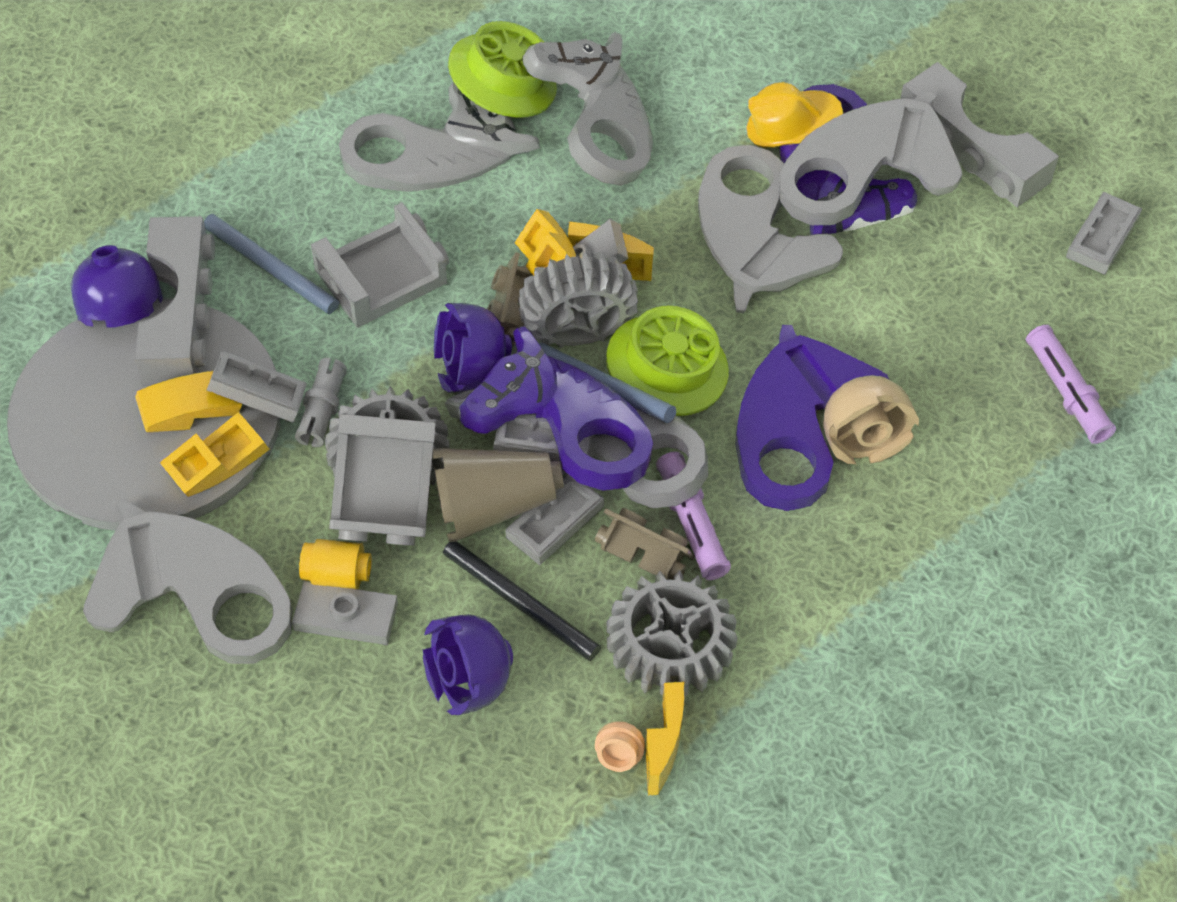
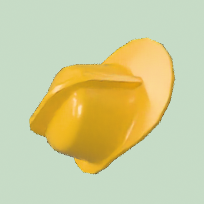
M786 82L773 83L749 99L748 107L751 116L747 124L748 138L755 145L763 148L798 144L815 129L842 115V105L834 95L825 91H800L794 85Z

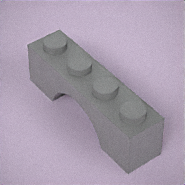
M936 62L904 84L900 99H914L928 91L936 95L931 107L940 119L958 161L961 162L966 171L976 174L991 186L997 196L1006 198L1014 206L1019 207L1051 183L1059 156L1028 132L1010 136L997 135L984 131L974 125L967 118L962 108L967 84L940 63Z
M203 216L150 217L146 249L148 260L152 264L158 280L174 287L177 293L172 303L163 312L138 323L134 360L142 386H151L169 379L198 373L199 366H205L206 346L204 339H201V330H208L209 309L207 303H204V296L211 295L212 274L210 268H207V262L215 258V240L213 234L206 233Z

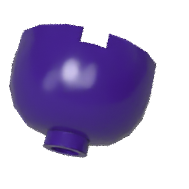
M106 245L95 249L92 255L84 259L76 268L71 281V293L77 318L86 326L94 327L92 320H105L107 328L135 323L154 312L152 303L157 299L160 303L163 300L158 277L152 264L135 251L117 248L113 245Z
M447 303L445 306L449 311H440L434 332V358H443L447 375L437 373L439 382L443 390L449 393L474 390L481 384L499 359L511 355V339L508 334L504 333L502 324L491 311L475 304Z
M476 615L448 616L430 622L426 627L424 636L432 634L431 647L423 649V663L426 678L437 701L439 702L443 692H445L453 707L446 711L450 715H463L489 706L506 688L510 675V666L513 663V651L510 643L492 623ZM468 683L469 690L457 685Z

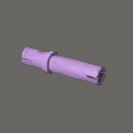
M1041 325L1033 329L1027 335L1026 342L1033 349L1048 376L1064 398L1063 406L1067 413L1075 415L1092 444H1098L1109 439L1115 433L1116 426L1110 421L1098 402L1100 396L1095 387L1087 385L1072 359L1056 338L1050 325ZM1053 357H1055V359L1057 360V362H1058L1059 365L1061 366L1062 370H1063L1064 373H1065V376L1063 375V373L1061 372L1060 368L1058 367V365H1057L1056 362L1054 361ZM1075 391L1077 392V394L1079 395V397L1082 399V401L1084 402V404H1085L1086 407L1088 408V412H1087L1085 406H1084V405L1081 403V401L1079 400V398H1078V396L1076 395Z
M669 452L661 456L656 462V468L663 480L670 479L679 474L686 466L685 458L680 452ZM700 488L696 495L677 506H671L670 509L677 512L686 538L689 540L701 569L702 577H705L706 580H715L726 575L731 569V564L725 556L715 529L703 505L704 493L702 488Z

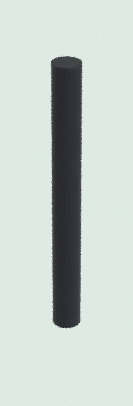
M458 541L448 542L445 546L443 555L588 661H591L599 653L601 645Z

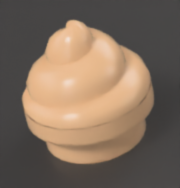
M615 721L608 723L600 729L595 740L597 757L600 763L609 770L616 772L627 771L642 759L645 751V739L641 731L628 722Z

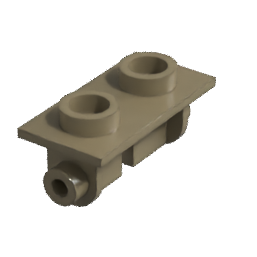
M517 252L506 267L500 265L497 268L491 284V289L496 291L495 299H492L487 307V310L494 313L502 324L504 333L510 336L512 345H516L513 335L514 330L519 327H525L520 317V306L517 305L520 297L519 290L524 287V279L533 276L525 266H517L520 253Z
M607 508L605 509L604 513L612 522L609 527L602 525L596 534L595 542L601 544V550L632 563L640 548L645 553L638 567L655 576L661 571L666 580H674V576L679 570L684 575L686 565L681 563L684 556L694 561L695 555L690 549L686 548L689 540L666 528H663L659 535L644 527L647 522L645 518L626 508H622L619 514Z

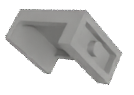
M402 202L394 206L395 220L392 223L336 250L326 237L311 244L315 271L339 301V304L357 328L447 284L446 266L449 265V258L444 247L438 241L433 243L427 235V230L421 217L417 213L411 214Z
M340 414L332 511L329 529L339 530L338 539L367 541L368 532L387 534L386 543L415 546V536L425 537L436 423Z

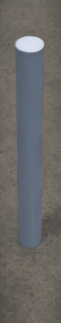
M210 214L204 220L205 229L325 313L330 315L338 308L339 301L215 214Z
M539 342L547 356L573 365L613 389L631 406L665 423H669L674 419L676 415L675 406L549 345Z

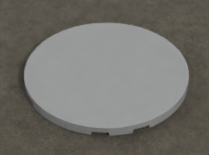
M157 299L152 303L154 308L152 314L135 323L120 327L107 328L105 320H92L94 327L86 326L81 321L76 320L45 342L32 356L20 374L12 392L8 408L7 430L10 447L16 464L29 487L42 501L57 512L62 511L80 519L85 525L115 531L123 519L116 505L122 499H125L135 504L144 512H162L196 519L215 510L237 495L254 478L253 473L261 465L266 455L270 456L280 430V418L242 404L239 413L270 448L269 451L223 482L190 497L185 495L160 464L163 459L196 433L204 440L233 417L194 418L190 430L145 431L135 398L138 390L148 387L142 386L134 360L138 323L157 316L174 299H163L161 303ZM208 307L209 328L208 330H201V339H204L206 346L205 366L198 367V373L214 371L221 351L276 371L267 350L251 331L234 318L219 310Z

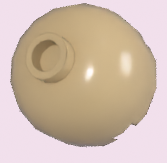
M870 375L855 378L844 383L831 395L826 403L823 425L825 435L836 458L847 464H856L854 458L869 456L871 464L881 462L896 455L905 448L914 437L911 429L914 424L918 426L919 418L902 387L885 377Z

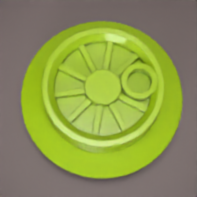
M506 21L486 23L477 30L476 34L459 40L449 54L448 69L455 85L472 102L493 113L519 118L535 116L551 106L557 92V83L533 77L524 66L522 57L529 46L544 41L533 31L519 24Z
M659 306L647 310L639 317L633 318L621 325L611 337L607 347L606 365L609 375L675 406L676 416H687L706 410L718 401L728 382V361L720 346L716 331L701 315L683 307Z

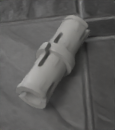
M331 358L320 360L313 387L306 391L303 400L305 411L299 429H297L295 434L296 440L303 445H308L312 435L314 436L312 446L321 447L325 440L324 436L330 417L337 413L340 402L337 396L347 372L345 364L337 359L334 361L332 371L328 369Z

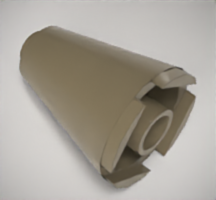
M455 448L433 449V459L443 458L444 468L435 470L444 523L454 522L456 531L447 533L449 542L459 541L556 500L555 490L564 488L560 461L550 462L549 453Z

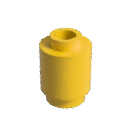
M316 539L315 543L305 542L300 555V579L311 581V585L359 589L361 581H369L372 555L371 553H364V545L359 542Z

